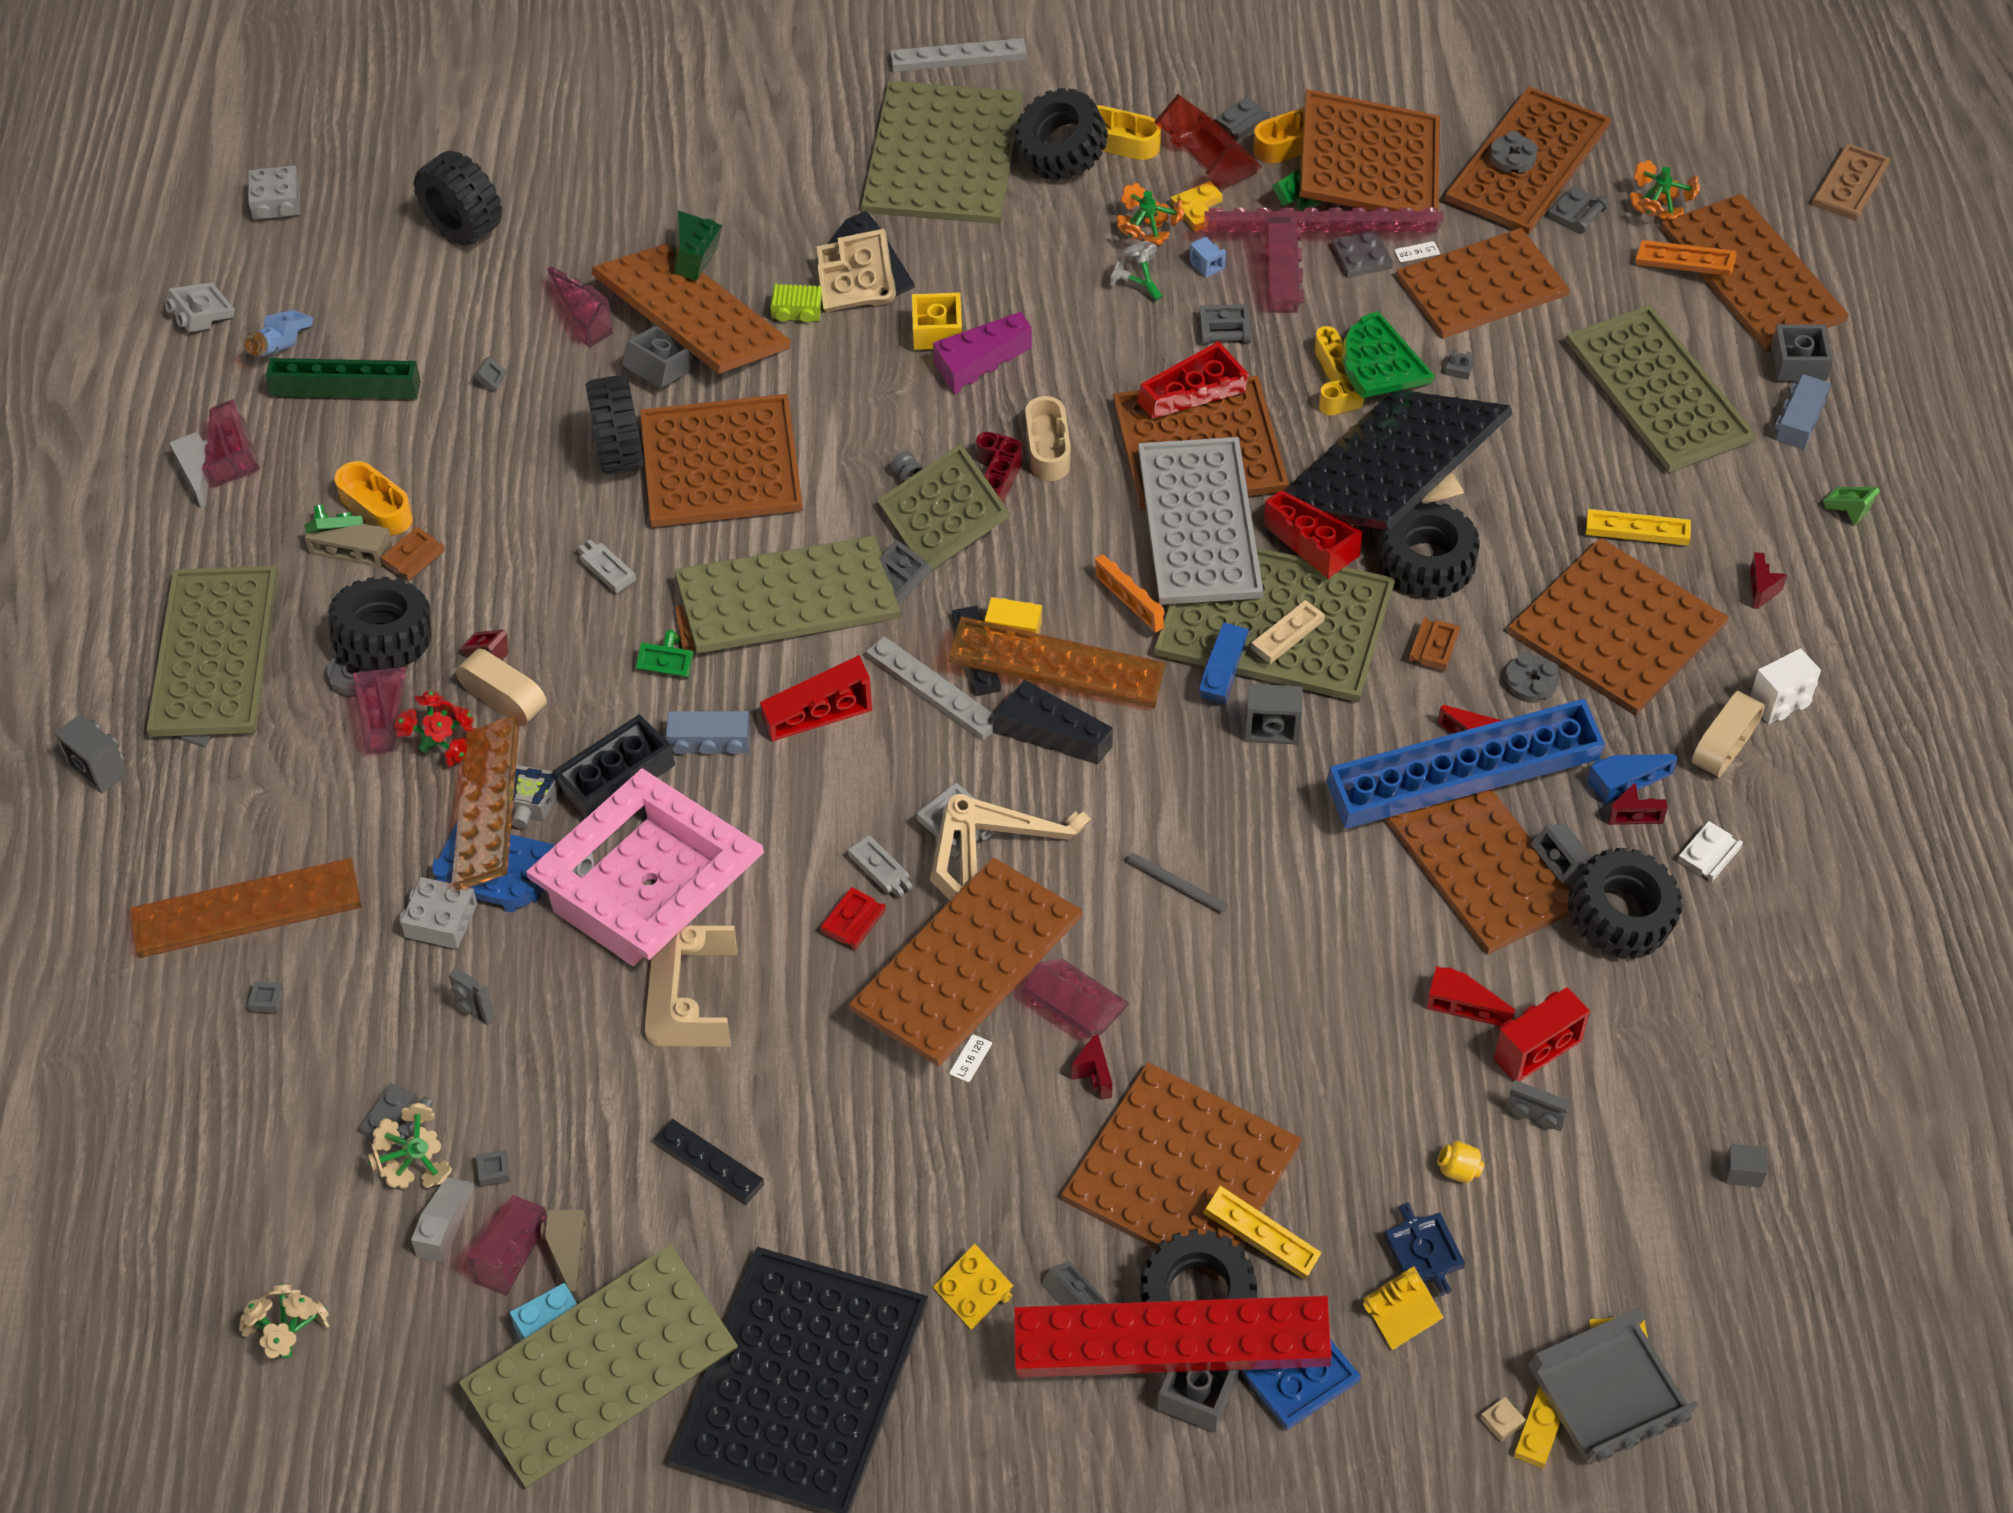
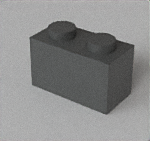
M1567 824L1546 825L1531 843L1532 847L1562 884H1574L1584 865L1593 857Z

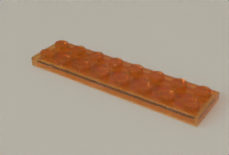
M962 616L948 660L950 663L1153 709L1156 707L1166 662Z
M515 715L466 732L465 744L468 747L464 755L451 883L457 891L507 875L519 721Z
M348 858L130 908L136 953L138 958H144L362 908L353 859Z

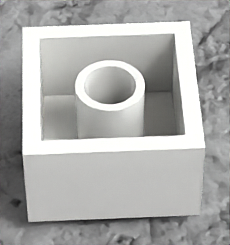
M1800 648L1758 670L1750 697L1765 704L1762 718L1767 724L1776 720H1783L1790 713L1798 709L1803 710L1811 704L1815 688L1818 685L1817 681L1821 669Z

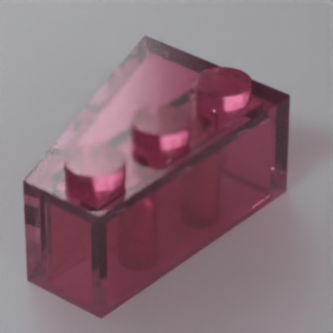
M234 399L210 408L207 434L209 435L208 445H205L206 461L203 463L202 470L212 487L215 488L260 470V466L245 419Z
M407 667L353 673V695L366 755L391 752L394 749L396 730H394L393 726L402 711L406 691Z
M514 1195L502 1206L498 1215L466 1255L476 1285L505 1296L508 1295L541 1236L542 1221H547L544 1206Z

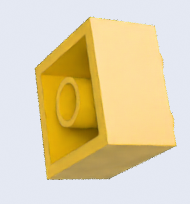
M960 293L912 294L914 350L933 349V342L962 332Z

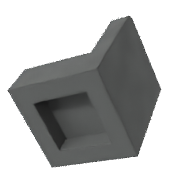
M1731 1143L1726 1155V1184L1762 1187L1767 1175V1149L1765 1147Z

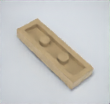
M1305 600L1251 643V650L1271 664L1324 622L1325 614Z

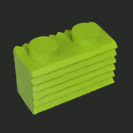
M774 284L771 299L772 319H778L779 321L801 320L806 323L820 321L823 304L822 287L820 285L816 287L815 285Z

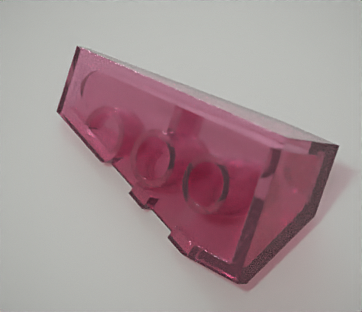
M553 267L547 268L550 287L576 339L580 342L583 341L591 348L613 334L608 299L593 286L588 284L582 286L580 280L575 278L571 281L566 273Z

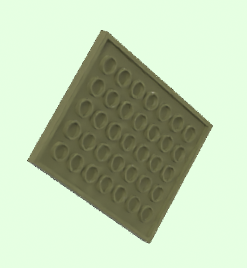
M889 81L861 205L862 212L1001 224L1016 142L1015 127L1019 124L1017 120L1021 114L1023 91Z
M1257 548L1264 591L1263 598L1170 604L1164 621V628L1161 629L1155 646V656L1206 667L1224 622L1249 629L1236 674L1281 685L1303 687V690L1360 702L1395 580L1392 577L1344 567L1327 579L1302 557ZM1305 600L1325 614L1324 622L1271 664L1251 650V643Z

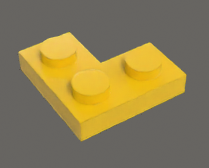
M1208 181L1172 196L1170 204L1174 208L1175 203L1179 199L1182 200L1181 207L1184 208L1183 219L1194 232H1197L1215 224V216L1208 207L1222 202L1223 195L1211 181Z

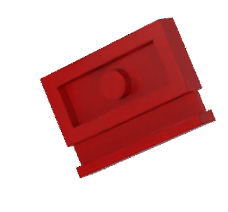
M851 887L823 923L821 932L844 945L852 946V949L856 951L886 911V904H880L871 896Z

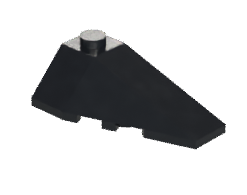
M864 211L845 219L828 244L838 242V238L880 230V227L869 213ZM887 240L896 296L914 289L915 284Z

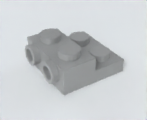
M212 282L170 288L165 300L166 311L174 313L178 326L185 327L188 332L211 329L212 321L233 318L235 309Z
M955 783L916 813L917 820L936 836V843L938 842L943 810L951 797L957 794H964L975 799L958 783ZM975 829L976 841L980 838L983 840L988 839L993 831ZM954 831L950 855L956 858L961 854L960 832Z

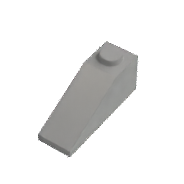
M195 432L169 442L177 465L199 506L203 508L206 506L212 466L209 454L212 453L207 439L202 441L199 433Z
M449 1177L442 1182L422 1212L411 1241L417 1257L446 1263L475 1187L473 1182Z

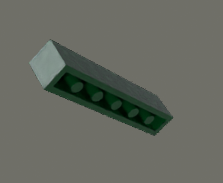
M269 358L265 375L271 396L417 399L421 383L416 361Z

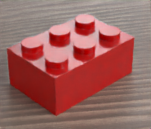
M1568 987L1560 992H1552L1546 997L1544 1002L1538 1006L1532 1005L1528 1007L1522 1016L1514 1021L1510 1019L1501 1026L1494 1060L1513 1081L1517 1080L1520 1082L1582 1042L1590 1010Z

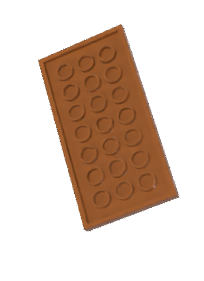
M1529 86L1447 191L1445 201L1510 228H1522L1529 235L1611 125L1612 118ZM1510 131L1519 132L1521 136L1530 139L1538 146L1535 165L1528 171L1518 173L1519 169H1511L1510 173L1499 170L1491 162L1490 151L1492 143L1497 138L1507 135Z
M1742 193L1662 222L1661 230L1673 244L1736 251L1737 258L1731 276L1698 273L1765 351L1771 350L1776 325H1826L1827 329L1847 321L1849 314Z
M666 244L607 261L592 268V275L718 374L790 349L791 339L703 272L697 281L675 274V252Z
M1492 789L1384 818L1488 955L1571 914L1568 910L1571 888L1568 884L1561 883L1532 847L1531 843L1533 840Z
M993 857L849 1003L850 1011L940 1067L1082 917V909Z

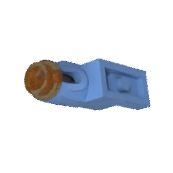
M295 310L265 316L264 327L247 335L244 340V348L253 356L275 358L279 351L287 350L294 346L298 331L311 327L313 317Z

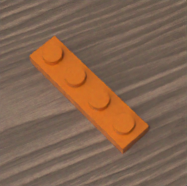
M1642 240L1636 256V264L1731 276L1737 254L1734 250Z
M1104 554L1096 557V577L1155 633L1163 629V616L1165 613L1161 604L1154 602L1143 588L1140 589L1129 575H1125L1114 561H1110Z

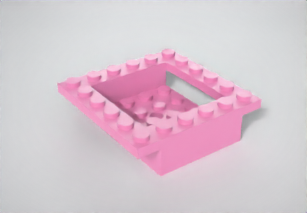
M641 768L528 869L526 873L528 879L548 892L555 914L634 966L643 957L650 960L764 853L761 844ZM643 805L645 806L647 819L581 878L571 871ZM650 879H654L657 881L653 885L643 884L645 881Z

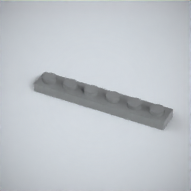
M1024 38L891 50L893 72L1027 60V51Z
M885 636L866 651L867 659L982 741L994 732V714Z

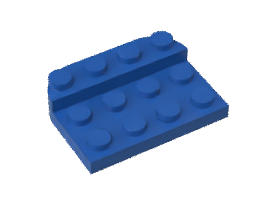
M456 822L439 860L434 859L433 874L437 881L473 888L476 899L503 905L505 912H516L515 908L523 907L532 901L536 903L539 900L544 889L528 879L526 871L549 852L555 844Z

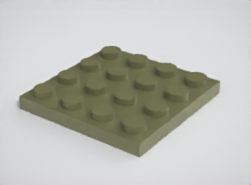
M961 443L878 499V502L910 550L928 562L933 569L1012 516Z

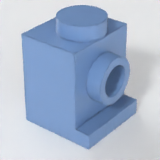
M1204 237L1190 244V262L1207 278L1225 269L1226 251L1224 249L1219 250L1216 244H1213L1207 237Z

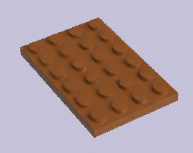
M1522 228L1397 269L1396 278L1442 339L1568 296L1570 289Z

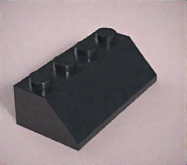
M638 714L554 769L552 774L572 807L586 819L641 768L657 778L675 766L672 745Z

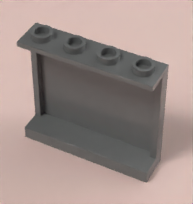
M1639 1308L1536 1353L1528 1364V1367L1586 1464L1597 1459L1598 1463L1612 1457L1615 1454L1614 1451L1621 1447L1625 1451L1638 1445L1641 1442L1640 1439L1649 1435L1650 1439L1664 1433L1667 1430L1666 1427L1673 1423L1676 1427L1685 1424L1692 1419L1691 1413L1698 1406L1696 1401L1690 1404L1686 1403L1642 1331L1640 1325L1645 1317Z

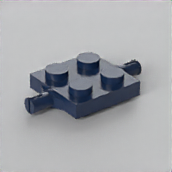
M1406 1202L1405 1206L1404 1204L1399 1205L1398 1210L1404 1222L1397 1227L1385 1230L1384 1237L1401 1272L1404 1273L1414 1266L1423 1282L1434 1281L1440 1296H1444L1445 1293L1446 1295L1449 1294L1452 1289L1445 1276L1464 1269L1465 1261L1441 1213L1439 1212L1427 1217H1415L1409 1202Z

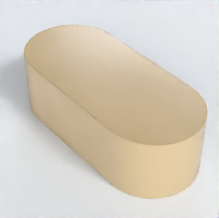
M1037 397L1027 404L1025 410L1030 467L1032 473L1037 478L1045 481H1056L1065 477L1070 471L1071 446L1065 407L1060 400L1054 397Z
M477 649L456 668L458 680L470 694L519 725H526L547 704L543 691L533 680L486 650Z
M1736 691L1703 735L1694 752L1692 764L1717 777H1721L1756 729L1765 710V704L1740 691Z

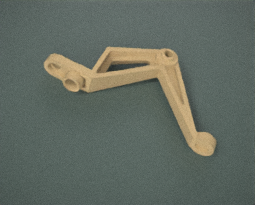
M964 794L954 795L943 810L930 881L951 901L977 874L975 829L1071 840L1090 822L1091 818L1084 811L1081 814L1075 811L1064 822L1067 826L973 799ZM954 831L960 832L962 886L947 872Z

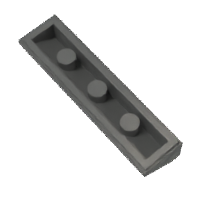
M1070 1261L1050 1268L1042 1281L1043 1287L1060 1305L1109 1304Z

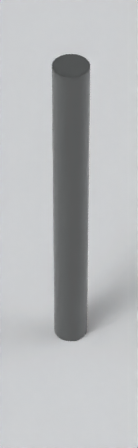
M1131 853L1128 862L1220 913L1225 911L1227 903L1135 853Z

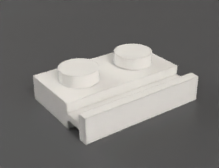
M1708 821L1679 855L1677 862L1697 875L1707 877L1708 881L1712 883L1741 849L1743 842L1741 840L1736 841L1732 838L1731 834Z

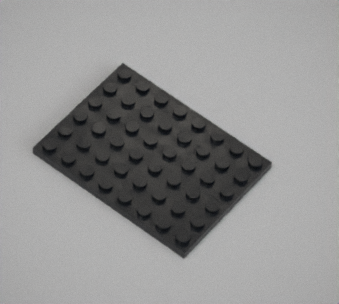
M1402 389L1390 392L1381 403L1377 404L1370 413L1360 419L1358 424L1346 432L1336 444L1331 446L1303 474H1300L1288 488L1282 491L1343 522L1390 530L1513 414L1511 406Z
M757 1246L725 1323L726 1329L738 1345V1348L706 1369L669 1459V1466L819 1513H850L928 1305V1296Z

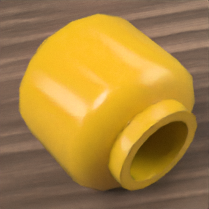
M1458 1140L1445 1144L1437 1160V1164L1440 1166L1441 1173L1444 1176L1463 1184L1471 1182L1474 1177L1478 1178L1484 1168L1480 1150Z

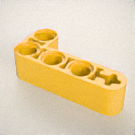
M1323 326L1316 332L1314 351L1330 382L1321 387L1319 409L1323 414L1329 416L1359 409L1364 404V398L1356 393L1345 372L1342 361L1343 341L1335 328Z

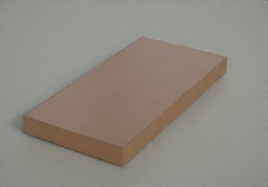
M1847 143L1814 197L1812 206L1857 221L1889 166L1891 159Z

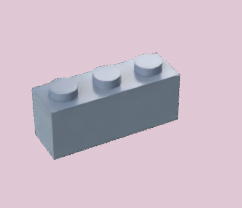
M1802 374L1799 383L1794 382L1789 395L1792 399H1786L1782 413L1785 414L1784 416L1779 415L1774 428L1778 430L1776 441L1805 450L1826 403L1831 387L1830 382Z
M668 711L666 739L672 745L673 753L677 754L749 753L751 730L749 711Z

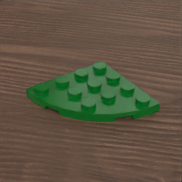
M1379 311L1361 317L1354 326H1351L1344 339L1342 361L1345 372L1356 393L1362 398L1432 384L1436 377Z

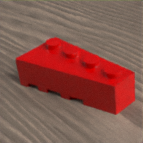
M1217 341L1141 383L1137 402L1152 419L1244 393L1249 373Z
M1282 490L1265 501L1263 526L1327 579L1360 557L1361 530Z

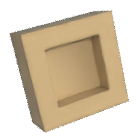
M1506 1397L1483 1412L1480 1418L1500 1442L1523 1427L1526 1419Z

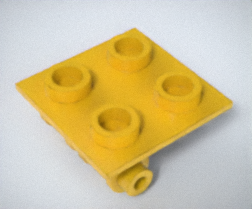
M975 1243L933 1286L971 1330L999 1301L1007 1303L1012 1298L1010 1291L1014 1287Z
M1414 1266L1363 1298L1365 1309L1369 1314H1372L1392 1350L1444 1318Z

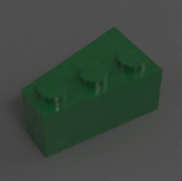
M678 210L673 231L675 274L696 281L699 279L717 251L722 230L721 224L716 223L712 219H703Z

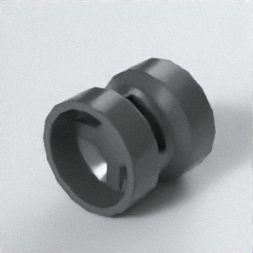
M909 451L900 452L891 462V469L897 475H900L902 482H905L924 469L919 462H916L915 457Z

